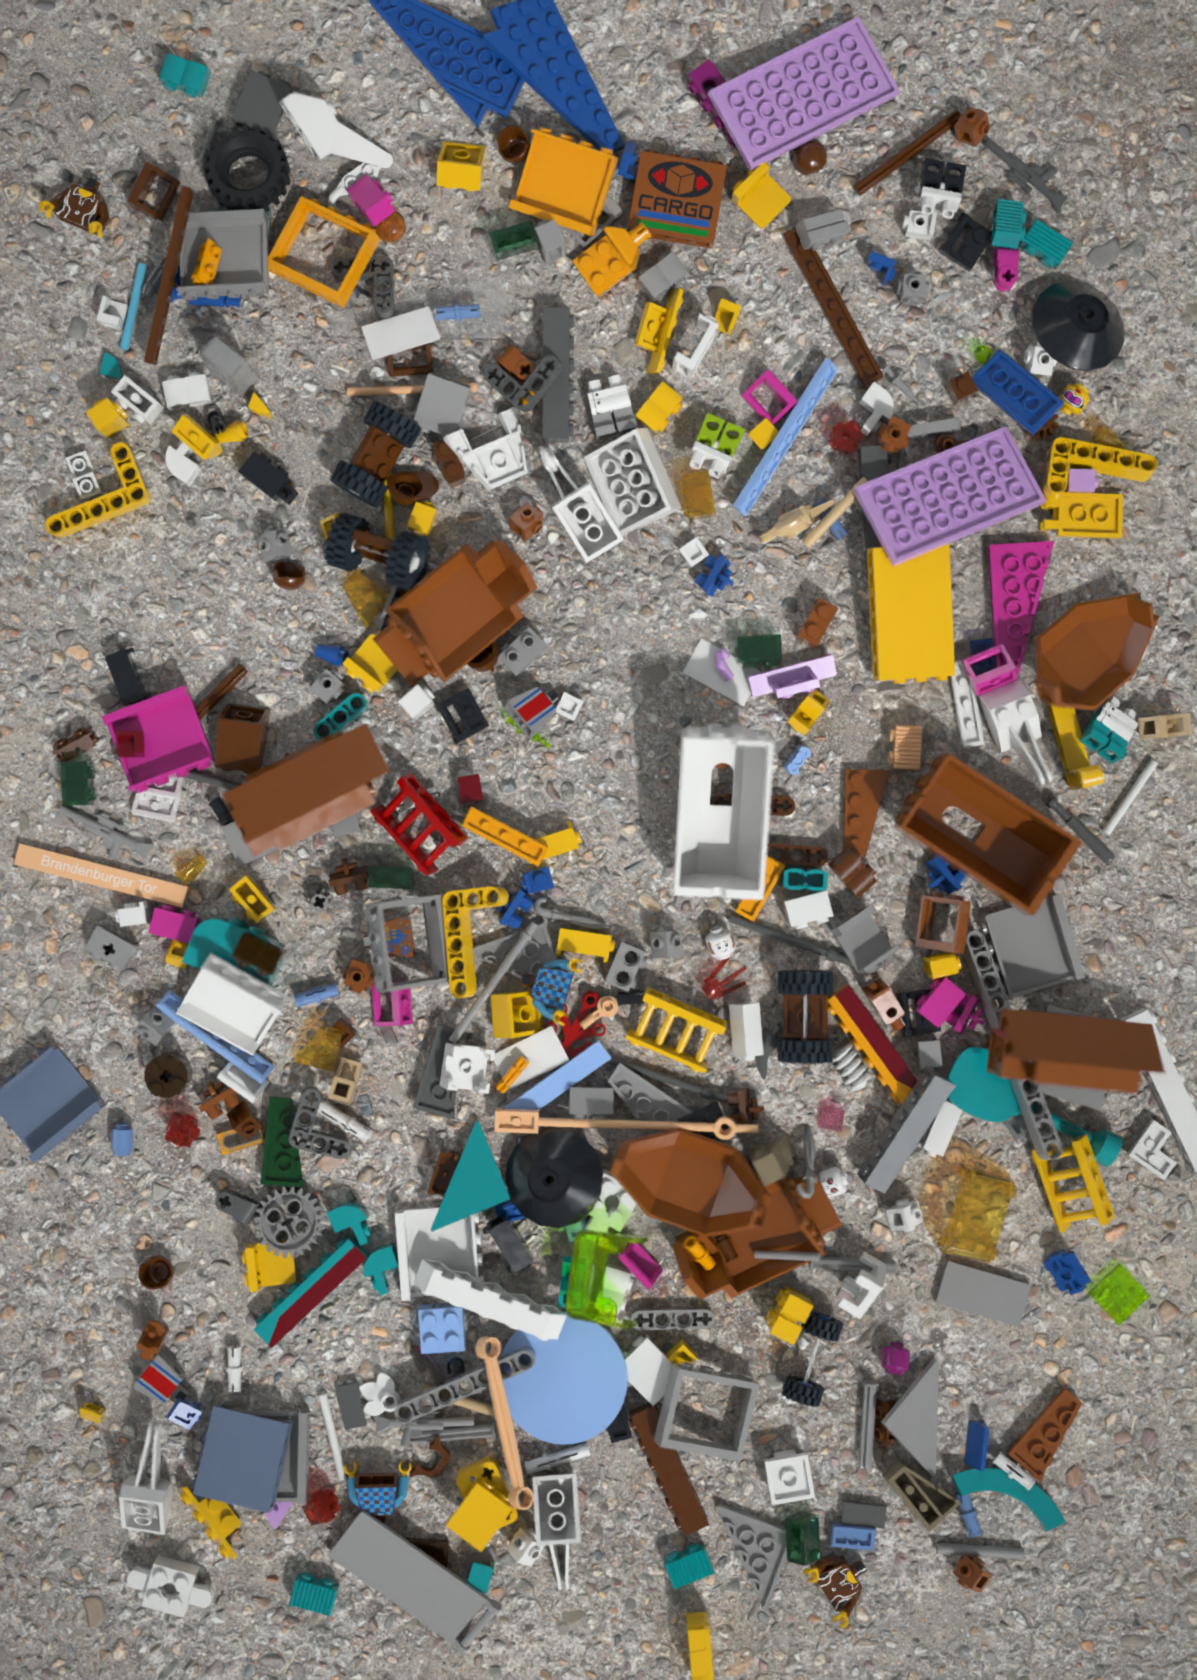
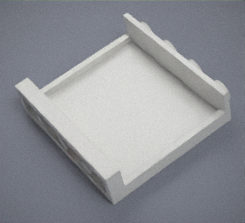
M210 953L176 1014L253 1056L272 1023L282 1011L288 996Z
M439 1207L396 1210L395 1224L401 1301L410 1300L411 1297L429 1296L420 1292V1288L414 1284L422 1259L439 1260L450 1270L469 1272L480 1282H485L484 1275H480L479 1266H483L482 1253H478V1245H481V1232L476 1230V1223H480L479 1213L432 1232L431 1226Z

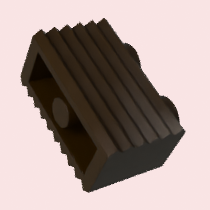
M243 932L232 957L236 958L235 963L246 968L248 965L257 968L256 973L268 977V975H275L286 950L249 932Z

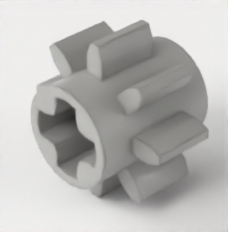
M322 889L321 894L313 890L314 897L307 898L308 901H311V906L308 909L314 908L317 916L321 910L328 914L327 908L335 905L330 903V898L333 897V894L327 896L325 894L326 889ZM317 897L320 899L325 898L324 907L316 905L318 902Z

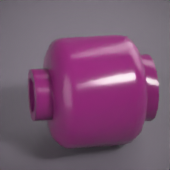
M891 1342L890 1346L883 1347L881 1367L885 1369V1373L902 1375L903 1372L909 1369L910 1351L903 1348V1343Z

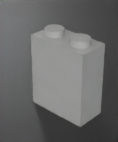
M433 372L428 373L414 417V423L421 427L422 432L430 433L431 430L438 433V437L442 439L458 431L473 386Z

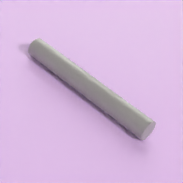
M755 1250L754 1253L755 1258L800 1261H820L821 1259L820 1252Z

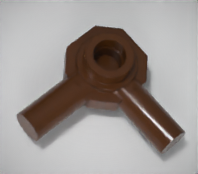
M939 435L935 440V452L938 454L970 440L956 441L952 435Z

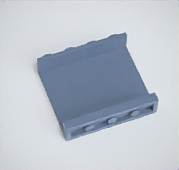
M47 1045L38 1052L39 1057L35 1061L30 1059L21 1066L22 1071L18 1075L13 1073L4 1080L6 1084L0 1088V1115L32 1154L28 1157L33 1163L44 1157L106 1106L57 1045L52 1047Z
M222 1404L213 1406L207 1417L209 1427L204 1432L202 1439L204 1444L203 1452L199 1454L197 1465L199 1466L198 1474L194 1476L192 1488H194L193 1495L266 1513L271 1512L275 1507L294 1421H277L223 1408Z

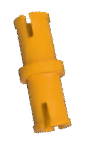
M688 1237L684 1245H686L685 1248L691 1253L693 1260L699 1262L705 1270L713 1269L715 1259L710 1256L706 1246L701 1245L696 1237Z

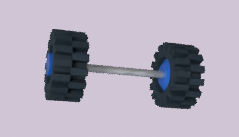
M812 1311L805 1324L802 1322L801 1325L803 1327L802 1331L811 1334V1336H816L805 1378L791 1375L786 1376L782 1395L787 1399H792L793 1402H799V1404L819 1407L824 1387L816 1382H811L809 1380L820 1339L823 1338L833 1342L839 1341L843 1322L836 1320L834 1317H829V1315Z

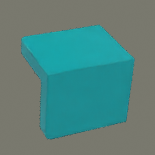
M474 1561L467 1577V1583L478 1591L487 1594L495 1562L490 1561V1565Z

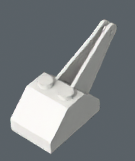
M1017 676L1015 681L978 695V701L998 752L1001 753L1013 748L1037 779L1040 786L1045 785L1044 778L1048 783L1052 782L1051 774L1035 740L1042 737L1039 715L1031 694L1019 676ZM1028 742L1031 751L1037 761V764L1030 755L1027 748L1025 747L1024 743Z
M150 1422L138 1474L136 1476L129 1475L122 1484L119 1494L122 1528L165 1535L173 1496V1484L167 1479L161 1478L160 1437L162 1424H157L154 1435L152 1477L147 1478L145 1476L154 1423Z
M577 1474L532 1477L537 1546H550L558 1590H562V1581L556 1545L565 1544L566 1589H569V1544L581 1543Z

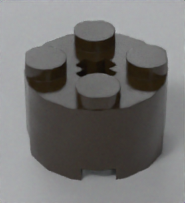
M166 1052L153 1058L146 1066L144 1072V1081L151 1094L161 1098H171L182 1093L192 1080L190 1062L176 1052ZM167 1070L168 1073H172V1077L169 1079L165 1077Z

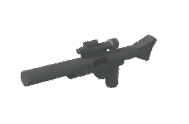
M989 139L984 146L1014 170L1013 172H1007L1008 180L1012 184H1019L1028 194L1031 192L1032 187L1026 185V183H1030L1049 199L1056 213L1061 211L1067 196L1057 194L1045 185L1047 180L1057 173V169L1053 165L1046 171L1039 166H1034L1031 169L1016 155L1014 157L1009 155L993 140Z

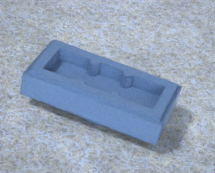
M832 1523L830 1546L874 1551L876 1528Z

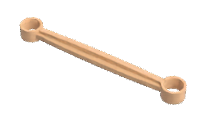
M484 1336L477 1341L475 1350L477 1356L485 1360L497 1427L512 1484L508 1501L513 1508L526 1510L532 1505L534 1495L532 1490L524 1485L513 1423L497 1357L501 1352V1344L497 1338ZM490 1341L491 1351L486 1355L485 1346ZM523 1491L524 1499L519 1505L518 1496Z

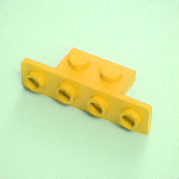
M682 288L670 290L665 308L652 302L645 304L634 345L652 352L647 368V373L649 374L660 373L664 367L666 350L671 344L670 336L672 329L677 323V312L683 302L682 295L684 289Z
M181 1486L178 1489L180 1500L186 1506L189 1505L194 1511L192 1516L199 1524L202 1522L206 1528L205 1534L211 1541L215 1540L219 1546L217 1549L223 1558L235 1559L237 1554L225 1538L242 1523L229 1505L225 1502L205 1497L198 1502L187 1486Z

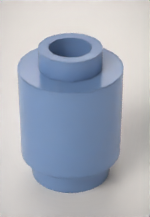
M117 1123L116 1127L111 1128V1150H113V1155L128 1156L131 1155V1150H133L134 1128L129 1127L128 1123Z

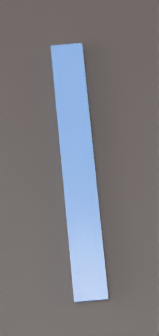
M824 359L733 504L734 508L745 517L748 515L838 372L832 360Z

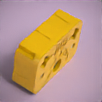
M486 1456L477 1462L462 1467L457 1473L456 1484L463 1500L475 1485L478 1477L482 1480L484 1478L489 1480L500 1493L503 1491L509 1495L510 1486L503 1475L496 1457ZM487 1467L489 1470H492V1474H489L488 1471L484 1472L485 1468ZM513 1508L499 1529L516 1521L519 1509Z
M708 1611L686 1613L691 1680H714Z

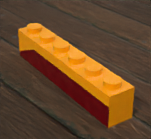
M845 984L828 996V1010L832 1016L836 1014L841 1021L838 1024L844 1033L849 1032L854 1039L851 1042L857 1051L862 1049L865 1053L864 1061L870 1069L875 1067L879 1073L876 1077L883 1087L887 1085L892 1092L889 1095L896 1105L899 1102L902 1105L908 1092L916 1084L917 1079L851 987Z

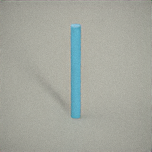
M138 263L120 349L126 351L129 350L147 265Z

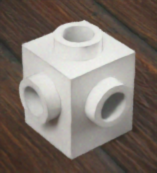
M1037 342L1036 346L1029 345L1028 350L1024 353V369L1028 373L1052 376L1053 367H1055L1057 361L1051 358L1039 342Z
M908 1198L896 1201V1205L886 1209L891 1231H913L917 1225L923 1222L918 1201H909Z
M520 1527L506 1550L517 1563L532 1566L545 1546H537L536 1530Z

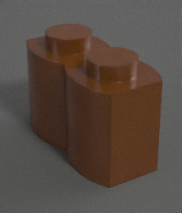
M444 440L435 442L434 452L441 465L446 483L451 488L466 483V474L463 465L458 460V456Z
M846 847L828 866L849 891L859 898L877 882V879L874 877L876 872L869 864L864 865L862 863L864 858L856 849L851 851Z

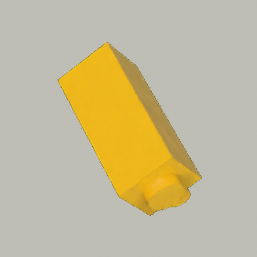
M571 821L567 822L568 829L535 839L549 847L542 860L579 848L578 844L582 843L579 831L573 830Z
M560 927L556 956H560L562 950L604 957L603 963H608L609 953H614L615 940H611L612 935Z

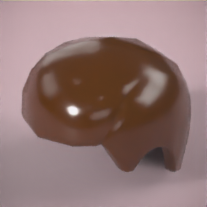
M510 125L502 129L496 139L499 154L505 161L517 163L527 157L531 146L530 140L526 132L519 126Z
M810 140L796 148L792 155V163L796 171L802 175L807 176L818 173L826 165L828 153L821 142Z
M292 562L275 563L272 574L273 580L282 589H298L305 582V567Z
M152 1256L140 1265L138 1278L147 1289H161L172 1281L175 1274L174 1266L171 1260L164 1256Z

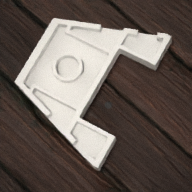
M516 407L498 414L507 435L472 450L463 429L443 437L445 443L488 491L528 473L524 446L521 443V425L518 423L517 415L519 411Z

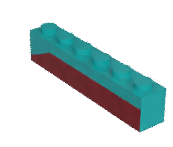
M352 1235L347 1240L343 1237L335 1245L337 1249L332 1254L327 1252L319 1260L321 1264L316 1269L311 1267L303 1275L305 1279L300 1284L295 1282L287 1290L288 1296L284 1299L278 1298L271 1305L273 1310L270 1313L264 1312L256 1319L257 1325L253 1330L271 1349L367 1259L369 1253L360 1246Z

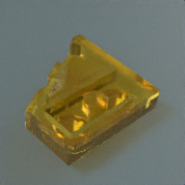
M355 570L343 588L363 626L368 629L379 611L385 606L390 593Z
M322 1025L302 1050L295 1055L293 1062L334 1072L343 1030Z

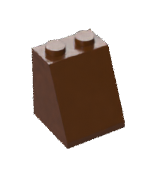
M227 703L218 718L215 767L221 768L224 771H243L245 774H252L261 769L271 709Z

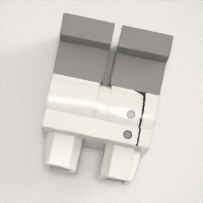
M620 375L608 377L609 389L602 390L600 380L588 382L589 393L587 398L596 440L616 434L611 413H613L618 434L637 429L626 384L623 385Z

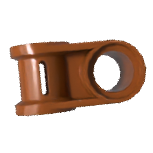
M512 344L496 359V362L521 384H524L535 370L533 363ZM523 371H526V372L530 371V374H529V375H527V374H524V375H523L522 372H523Z

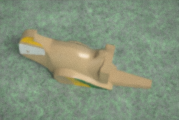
M832 499L814 508L812 505H803L786 512L777 518L778 522L772 529L758 537L762 544H766L779 537H786L789 540L819 520L817 516L836 503Z

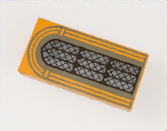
M234 1129L216 1134L222 1155L265 1142L262 1129L248 1140L244 1139Z

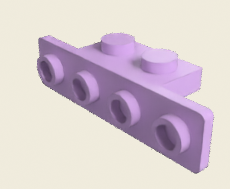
M829 654L749 675L748 679L753 697L774 692L778 698L786 699L798 692L809 693L814 691L815 688L820 687L819 680L836 676L837 673L833 656Z

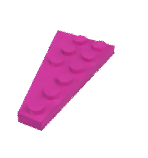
M1054 541L988 545L994 646L1001 643L1004 645L1016 666L1017 674H1019L1026 642L1032 627L1033 616L1036 612ZM1000 653L994 655L995 668L1005 665Z

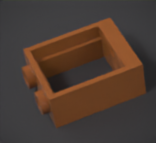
M931 892L930 896L922 895L915 947L964 954L971 902L963 901L964 896L951 894L950 899L943 898L944 893ZM936 902L958 905L953 943L931 940Z

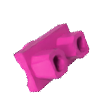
M965 995L958 1004L964 1008L961 1016L952 1011L945 1021L961 1034L970 1019L972 1020L968 1028L974 1030L977 1023L984 1025L985 1021L980 1019L983 1010L978 1008L975 1014L972 1015L980 999L974 995Z

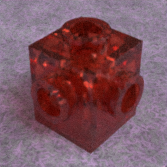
M852 419L845 424L842 421L833 426L828 442L834 451H838L839 454L844 452L850 454L858 448L857 444L862 442L865 437L855 420Z
M173 1111L165 1130V1140L179 1147L185 1146L190 1148L192 1141H197L200 1133L198 1119L190 1114H180Z
M331 1489L315 1491L310 1495L311 1499L301 1506L311 1526L330 1522L336 1517L335 1513L342 1509L338 1503L337 1496Z

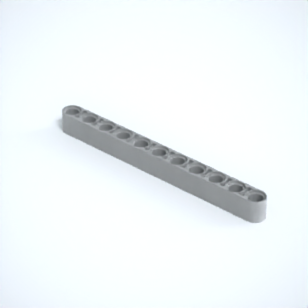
M971 931L966 935L963 955L990 1028L999 1029L1001 1008L1011 1009L984 935L980 931ZM969 937H973L975 939V947L970 945ZM977 957L983 960V967L978 966ZM985 978H988L991 981L990 988L986 987V985L984 984ZM993 998L999 1003L998 1009L992 1005ZM1009 1078L1038 1157L1045 1161L1058 1159L1062 1155L1063 1148L1039 1083ZM1024 1081L1029 1085L1028 1092L1023 1089ZM1032 1102L1037 1106L1036 1113L1031 1111L1030 1106ZM1040 1123L1045 1127L1043 1135L1038 1130ZM1047 1145H1050L1053 1149L1051 1156L1046 1152Z

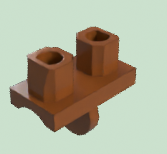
M212 1081L206 1083L208 1090L203 1092V1096L207 1098L212 1095L213 1098L198 1108L201 1113L205 1111L213 1120L223 1114L218 1102L224 1099L228 1108L231 1109L241 1103L236 1091L232 1088H228L220 1093L219 1090L224 1088V1084L219 1082L215 1085Z
M151 1320L147 1323L137 1342L136 1348L141 1349L140 1358L153 1360L155 1353L158 1354L169 1332V1328L164 1327L160 1321Z

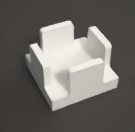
M795 1449L774 1452V1458L764 1459L772 1505L815 1498L807 1452L796 1454Z

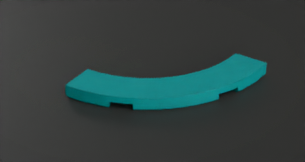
M985 1468L984 1471L970 1469L951 1475L960 1497L978 1491H995L1008 1495L1025 1504L1036 1516L1045 1532L1066 1522L1055 1503L1037 1485L1034 1484L1030 1490H1027L1014 1478L1010 1479L1007 1477L1008 1474L1001 1469Z

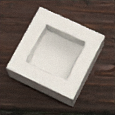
M697 537L678 550L690 568L709 556Z
M564 692L556 708V713L575 721L584 701Z

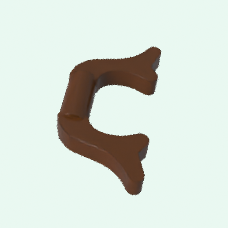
M436 1434L434 1441L429 1443L430 1450H436L442 1455L435 1467L427 1468L417 1461L415 1467L409 1473L410 1477L416 1475L437 1477L448 1464L451 1456L450 1451L441 1443L439 1434Z

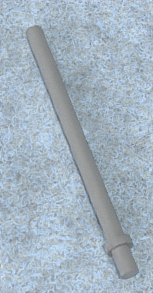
M531 921L525 931H521V936L449 1037L451 1042L457 1043L528 940H532L531 936L537 929V924Z

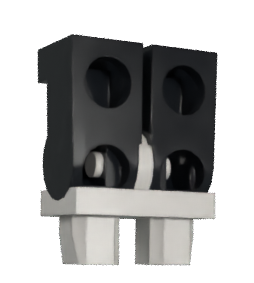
M925 158L920 174L921 184L918 206H921L922 214L930 215L933 214L934 209L942 210L944 218L952 219L961 201L967 165L947 162L944 170L945 161ZM936 166L939 170L938 172L929 171L928 167ZM957 170L960 172V175H950L949 171Z

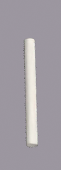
M1150 759L1102 830L1103 833L1109 836L1158 765L1156 761Z
M327 1393L318 1395L338 1481L347 1479V1476L344 1472L343 1459Z

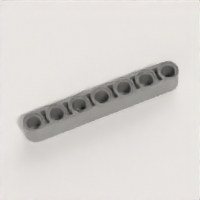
M526 1346L497 1358L502 1380L504 1381L532 1368L536 1360L535 1351ZM528 1354L531 1357V1362L523 1363L520 1360V1355ZM508 1363L511 1366V1370L509 1372L502 1371L500 1364ZM485 1364L403 1399L395 1409V1418L400 1423H408L488 1388L489 1382L480 1377V1373L486 1371ZM460 1381H469L471 1388L463 1389ZM440 1390H449L451 1393V1397H442ZM421 1398H428L431 1406H423L420 1401ZM401 1407H408L411 1410V1414L408 1416L402 1414Z

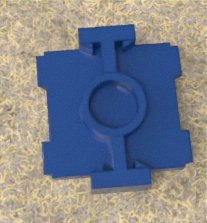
M1065 1249L1053 1252L1043 1263L1047 1271H1050L1057 1282L1056 1286L1059 1291L1069 1290V1294L1073 1295L1082 1292L1087 1286L1086 1284L1091 1282L1074 1251L1066 1253Z

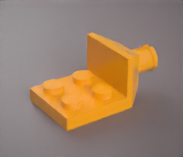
M642 222L629 232L623 228H604L607 235L572 260L597 297H600L637 269L640 254L638 247L645 240L652 237Z

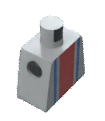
M535 687L508 700L504 710L527 738L531 740L555 714L556 707L553 704L559 700V697L552 689L544 694L540 688Z
M164 1350L159 1352L132 1387L161 1404H164L170 1395L176 1400L178 1398L184 1400L189 1393L179 1385L186 1376L185 1373Z

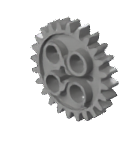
M283 1187L282 1193L275 1189L274 1197L267 1194L266 1196L269 1201L260 1202L263 1209H256L260 1214V1217L253 1219L259 1222V1225L253 1227L255 1230H260L256 1238L264 1239L260 1243L261 1246L268 1244L267 1252L275 1249L274 1256L278 1257L282 1252L283 1258L287 1259L289 1253L292 1258H296L297 1251L303 1256L305 1255L304 1248L312 1250L311 1242L319 1243L315 1238L316 1235L323 1236L318 1231L319 1228L325 1227L324 1224L319 1223V1220L325 1218V1216L318 1214L323 1208L321 1206L315 1207L318 1199L310 1201L312 1194L307 1193L304 1196V1189L302 1188L298 1193H296V1187H291L290 1192H288L287 1187ZM294 1202H298L300 1210L293 1214L290 1209L291 1205ZM282 1204H284V1206H285V1211H286V1214H287L288 1218L294 1220V1221L291 1223V1226H292V1228H293L295 1234H296L297 1237H298V1239H297L296 1241L294 1240V1236H293V1232H292L291 1227L285 1225V1223L288 1222V1219H287L285 1213L282 1211V1208H281V1205H282ZM278 1211L280 1219L273 1223L271 1221V1214ZM302 1222H307L308 1230L306 1233L301 1234L299 1232V1225ZM283 1231L288 1233V1239L285 1243L279 1241V1235Z

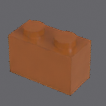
M818 598L796 639L815 649L838 608Z

